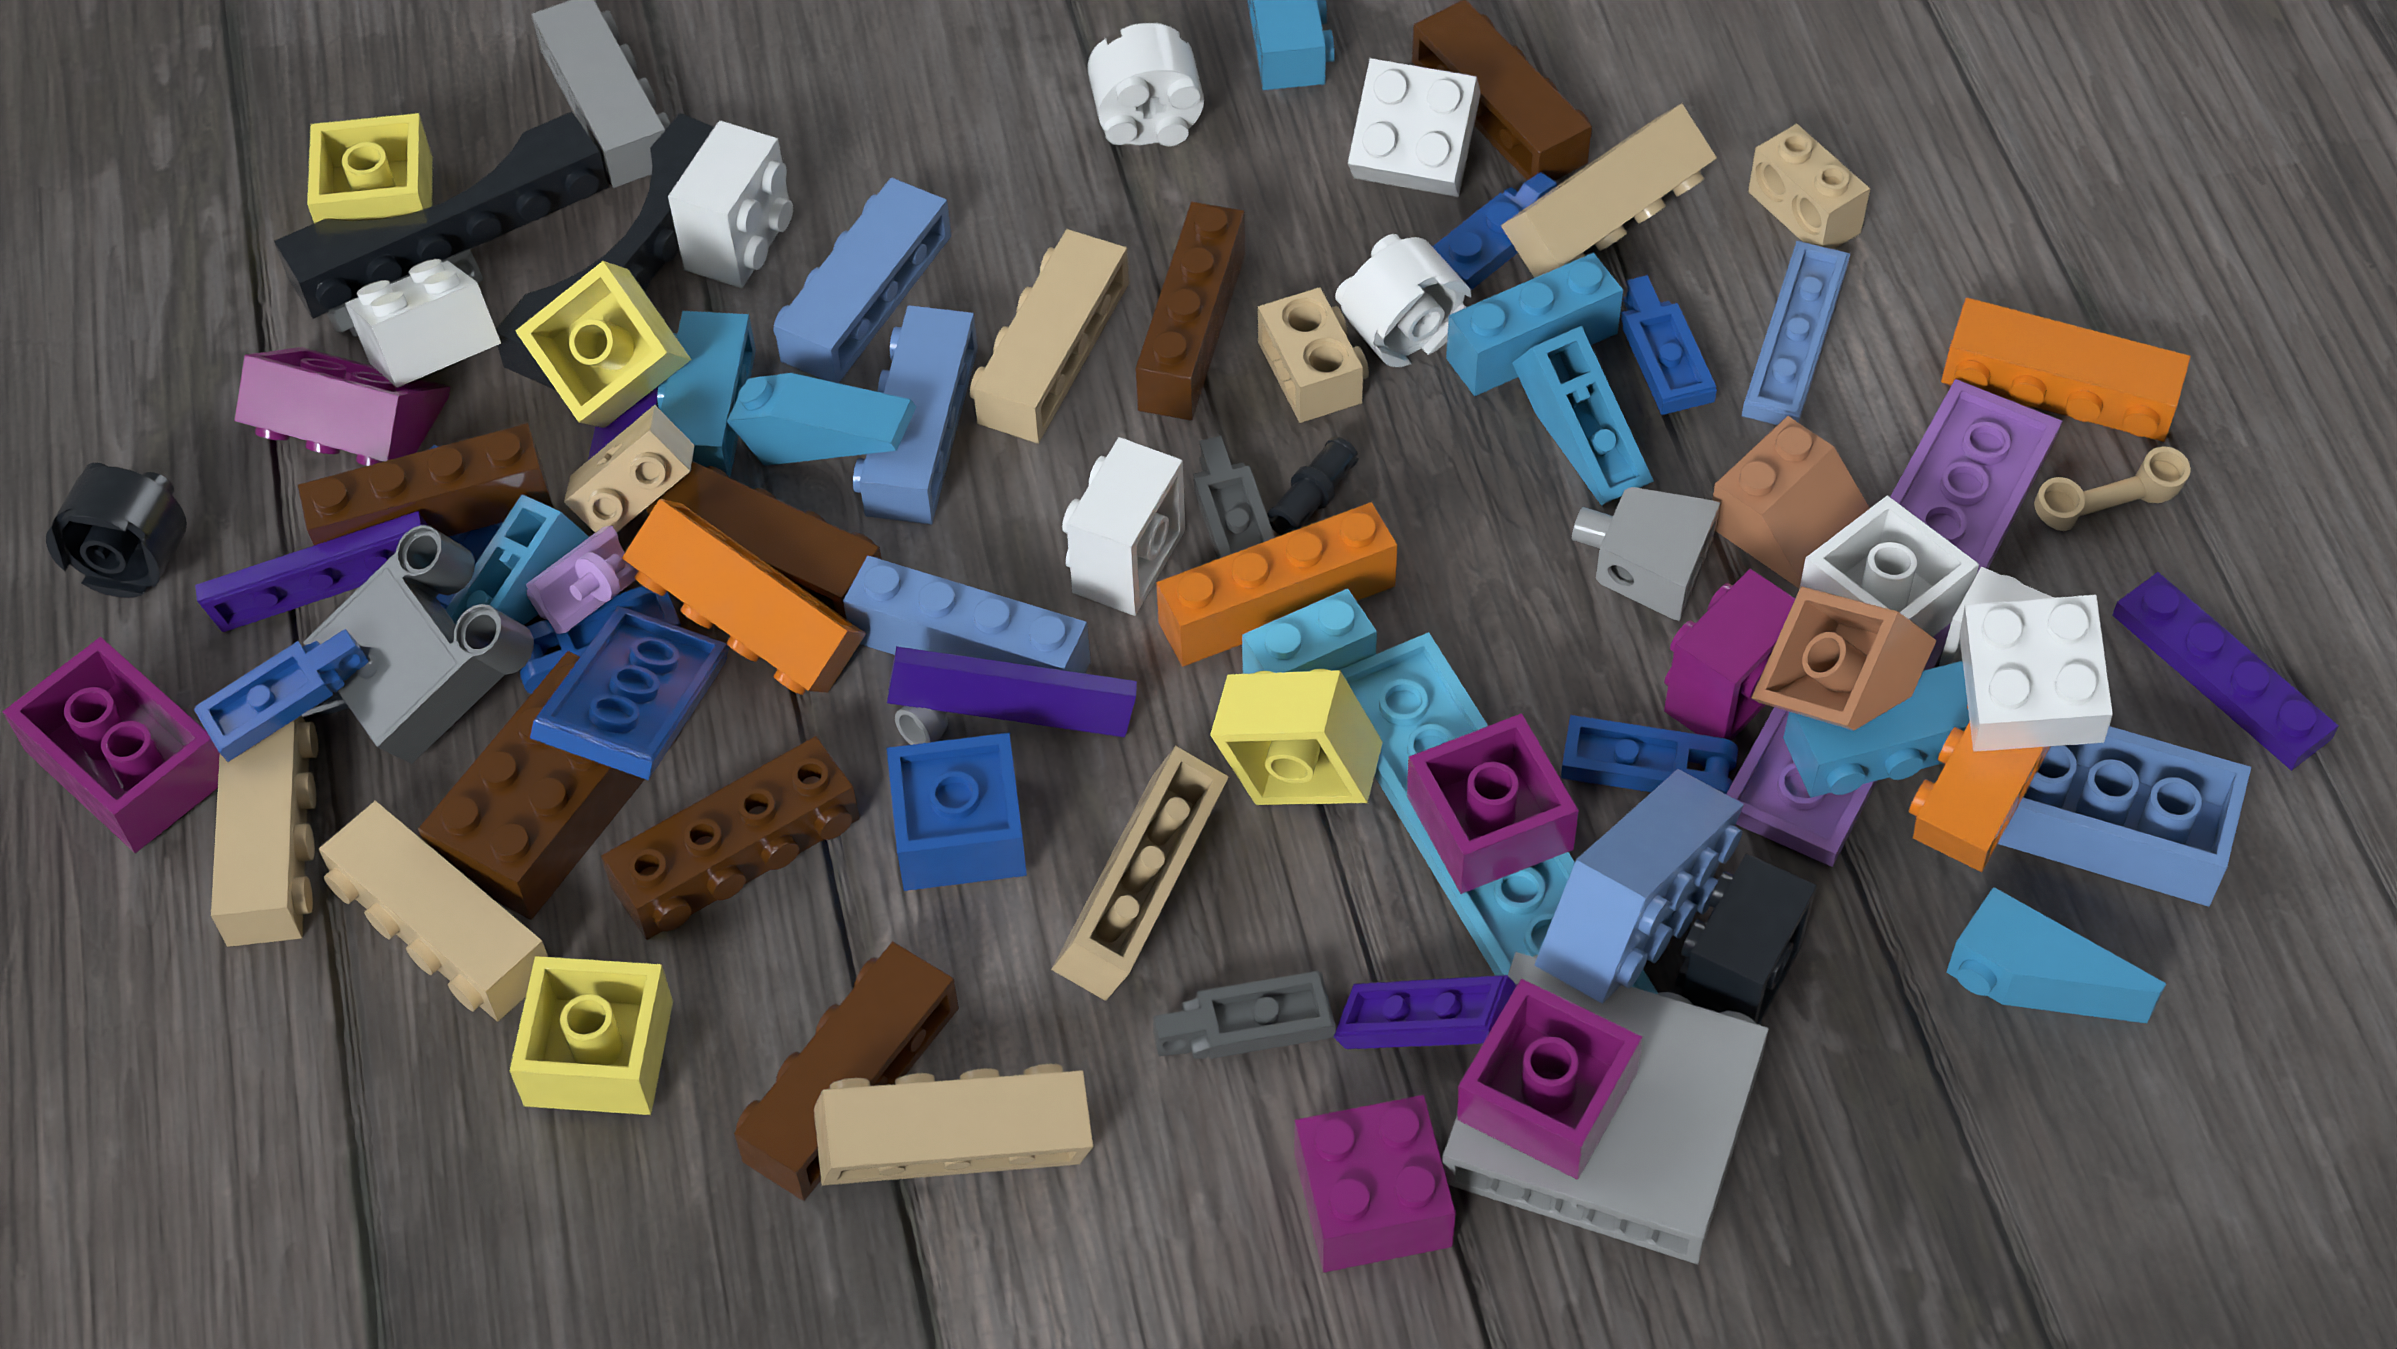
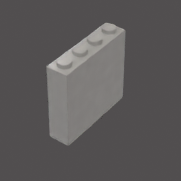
M1516 952L1508 972V976L1516 985H1518L1522 978L1642 1036L1638 1073L1578 1180L1458 1121L1457 1115L1443 1154L1442 1165L1448 1185L1698 1264L1762 1061L1769 1028L1757 1025L1751 1018L1741 1013L1732 1011L1717 1013L1694 1006L1689 1000L1678 994L1670 992L1654 994L1634 987L1628 989L1623 985L1602 1004L1534 966L1538 955L1532 957Z

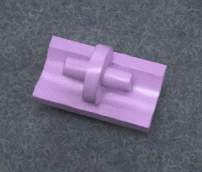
M610 525L601 528L526 584L528 588L527 596L540 617L548 619L557 634L566 633L635 581L634 576L638 570L622 559L625 552L619 543L616 531Z

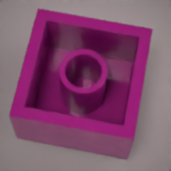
M1749 569L1733 586L1729 583L1721 586L1711 599L1707 612L1696 623L1692 620L1687 621L1678 630L1671 642L1670 650L1674 652L1672 666L1664 680V684L1668 686L1664 712L1695 734L1719 737L1732 741L1766 706V704L1759 703L1751 697L1795 598L1752 569Z
M1522 713L1409 756L1407 798L1460 894L1574 850L1579 810Z
M1521 978L1458 1086V1121L1578 1180L1638 1073L1643 1037Z
M1424 1095L1295 1120L1294 1155L1323 1273L1452 1247L1456 1213Z

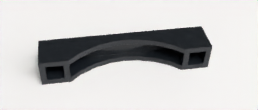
M571 111L523 132L512 151L491 173L471 188L443 203L415 213L379 220L344 221L323 219L279 238L274 243L287 278L310 316L314 319L328 313V310L357 298V292L369 284L385 280L393 282L410 274L409 270L420 263L433 259H440L442 261L464 250H470L483 243L490 242L501 235L537 221L580 200L589 198L607 189L608 184L600 151Z
M682 113L678 114L650 147L652 173L649 192L640 214L625 236L603 257L581 272L552 286L525 294L496 328L501 342L497 346L504 368L556 390L518 336L516 330L602 261L628 269L644 293L646 292L651 279L665 262L671 261L679 251L668 196L715 128L714 126Z

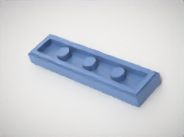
M1796 241L1744 401L1743 417L1778 425L1789 416L1799 423L1851 253Z

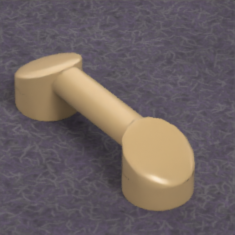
M2157 447L2146 455L2136 475L2124 480L2083 491L2077 483L2063 477L2051 478L2040 487L2034 501L2035 510L2041 520L2048 526L2056 530L2067 531L2075 525L2078 517L2137 499L2148 503H2162L2172 499L2183 488L2190 475V464L2185 455L2171 447Z

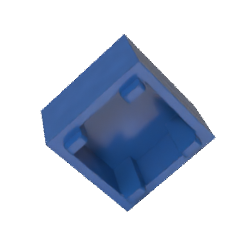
M1010 733L887 748L896 847L904 891L1027 876Z

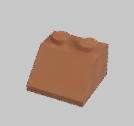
M1789 416L1780 422L1715 483L1712 499L1720 503L1715 531L1799 589L1806 557L1870 509L1835 447Z
M1801 586L1751 698L1762 704L1854 731L1912 697L1937 640L1898 611Z

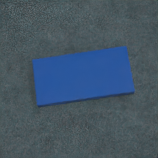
M618 606L534 719L530 739L649 780L726 663L729 646L724 642Z

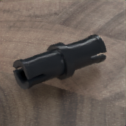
M1332 437L1326 442L1325 447L1309 466H1303L1297 470L1291 478V488L1276 506L1272 507L1267 513L1271 528L1277 534L1284 535L1302 528L1317 508H1325L1335 497L1336 485L1358 462L1359 458H1356L1358 453L1352 444L1343 438Z

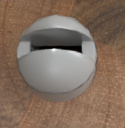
M903 706L895 714L896 726L902 737L910 745L937 742L948 727V719L944 711Z

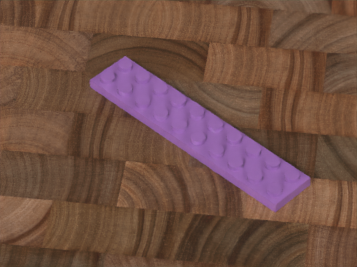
M1955 379L1890 498L1979 564L1978 574L1981 567L1989 569L2056 441L2063 421ZM1951 623L1933 636L1937 641L1924 670L1938 666ZM1774 707L1726 794L1744 804L1736 825L1833 867L1877 781L1863 784L1858 789L1847 794L1835 795L1831 792L1810 798L1783 739L1789 711Z

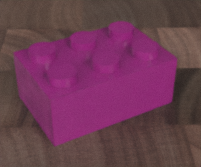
M102 637L96 639L2 711L25 752L135 854L218 788L220 753L207 731Z

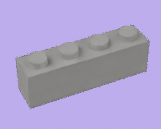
M569 0L532 13L541 52L573 113L600 151L604 171L613 188L651 175L650 147L671 123L665 112L656 114L654 111L657 105L650 84L646 78L639 80L636 78L635 74H638L635 59L627 44L618 45L619 33L609 10L600 12L594 0Z

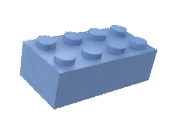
M2109 726L2104 743L2051 746L1998 844L2210 907L2228 866L2251 767Z
M1677 769L1576 859L1534 966L1602 1004L1621 985L1628 989L1631 988L1641 974L1646 961L1657 962L1666 949L1671 936L1682 937L1696 911L1703 915L1709 909V901L1718 882L1717 879L1713 878L1720 862L1725 864L1730 859L1741 839L1743 831L1735 827L1744 804Z

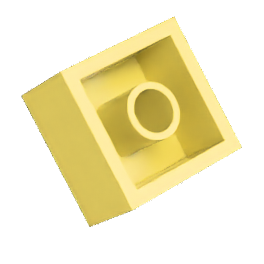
M419 113L311 124L307 204L314 223L323 219L344 221L379 220L411 214L432 207V154Z
M605 261L598 264L516 330L518 336L578 422L602 428L607 427L692 360L630 271Z
M1314 669L1307 672L1274 673L1271 671H1258L1254 674H1228L1210 734L1256 805L1368 803L1383 744L1340 670L1331 671L1327 669Z
M535 956L509 1070L524 1107L651 1115L673 1005V999L662 964Z

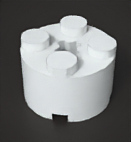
M1155 23L1136 24L1121 29L1122 37L1108 45L1105 38L1095 47L1090 55L1088 74L1099 121L1108 141L1116 145L1126 143L1144 145L1159 142L1164 146H1175L1186 140L1188 129L1199 118L1204 106V96L1189 43L1187 42L1186 44L1180 39L1179 32L1172 27Z
M1390 234L1376 243L1372 249L1371 258L1363 264L1356 274L1346 279L1338 287L1335 298L1341 305L1344 317L1382 361L1392 367H1403L1412 364L1406 356L1421 348L1429 355L1447 342L1449 315L1467 308L1463 304L1465 295L1471 297V290L1426 240L1417 237L1401 240L1397 234Z

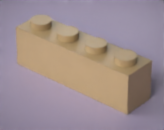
M1681 103L1643 126L1507 220L1501 227L1533 277L1536 278L1584 257L1583 252L1594 244L1601 251L1627 234L1622 224L1632 217L1639 224L1659 212L1666 206L1661 198L1671 190H1673L1676 196H1679L1704 180V177L1699 170L1717 157Z
M1066 229L1056 248L1050 247L1046 251L1041 263L1039 277L1033 287L1027 286L1023 290L1018 302L1015 318L1009 327L1003 326L995 340L991 359L986 367L980 366L973 376L970 386V397L975 400L977 424L1039 444L1129 285L1127 247Z
M302 715L229 762L220 754L211 917L227 947L302 939L303 914L312 912V889L309 878L305 876V861L313 860L315 848L313 832L310 824H306L307 809H313L316 806L315 782L312 773L308 772L309 758L317 757L318 738L314 723L305 722Z
M1177 746L1172 749L1152 775L1051 970L1105 1001L1129 975L1229 776Z
M377 801L370 804L319 848L329 870L324 876V880L330 889L346 904H350L355 899L367 909L364 912L367 919L385 938L391 939L394 935H397L407 943L406 950L423 971L432 975L438 970L450 980L448 983L449 989L466 1008L475 1011L480 1006L498 1022L526 997L535 956L548 957L543 941Z
M1058 1064L1037 1065L1026 1069L1024 1075L999 1077V1071L996 1069H976L961 1074L960 1080L935 1081V1077L932 1074L918 1073L902 1076L895 1080L894 1085L870 1086L869 1080L863 1078L844 1079L832 1083L830 1089L822 1090L814 1107L822 1185L1081 1164L1093 1148L1083 1071L1063 1072L1062 1066Z

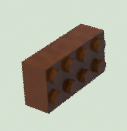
M570 651L565 653L418 828L425 843L493 900L530 920L535 917L645 780L530 739L534 719L580 658Z

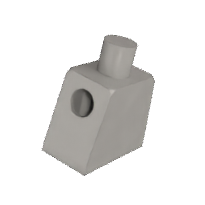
M1631 487L1624 490L1613 516L1582 507L1573 528L1572 540L1600 549L1596 579L1601 585L1671 619L1680 621L1713 542L1720 503L1708 499Z

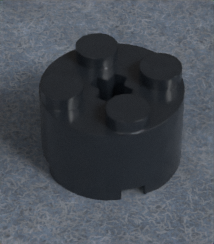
M93 462L88 464L76 480L46 533V545L51 557L65 572L68 566L71 565L85 575L81 584L96 592L120 598H135L144 595L147 587L152 585L155 587L186 532V517L181 506L172 496L174 492L172 483L164 476L155 472L139 474L128 469L107 466L102 463Z

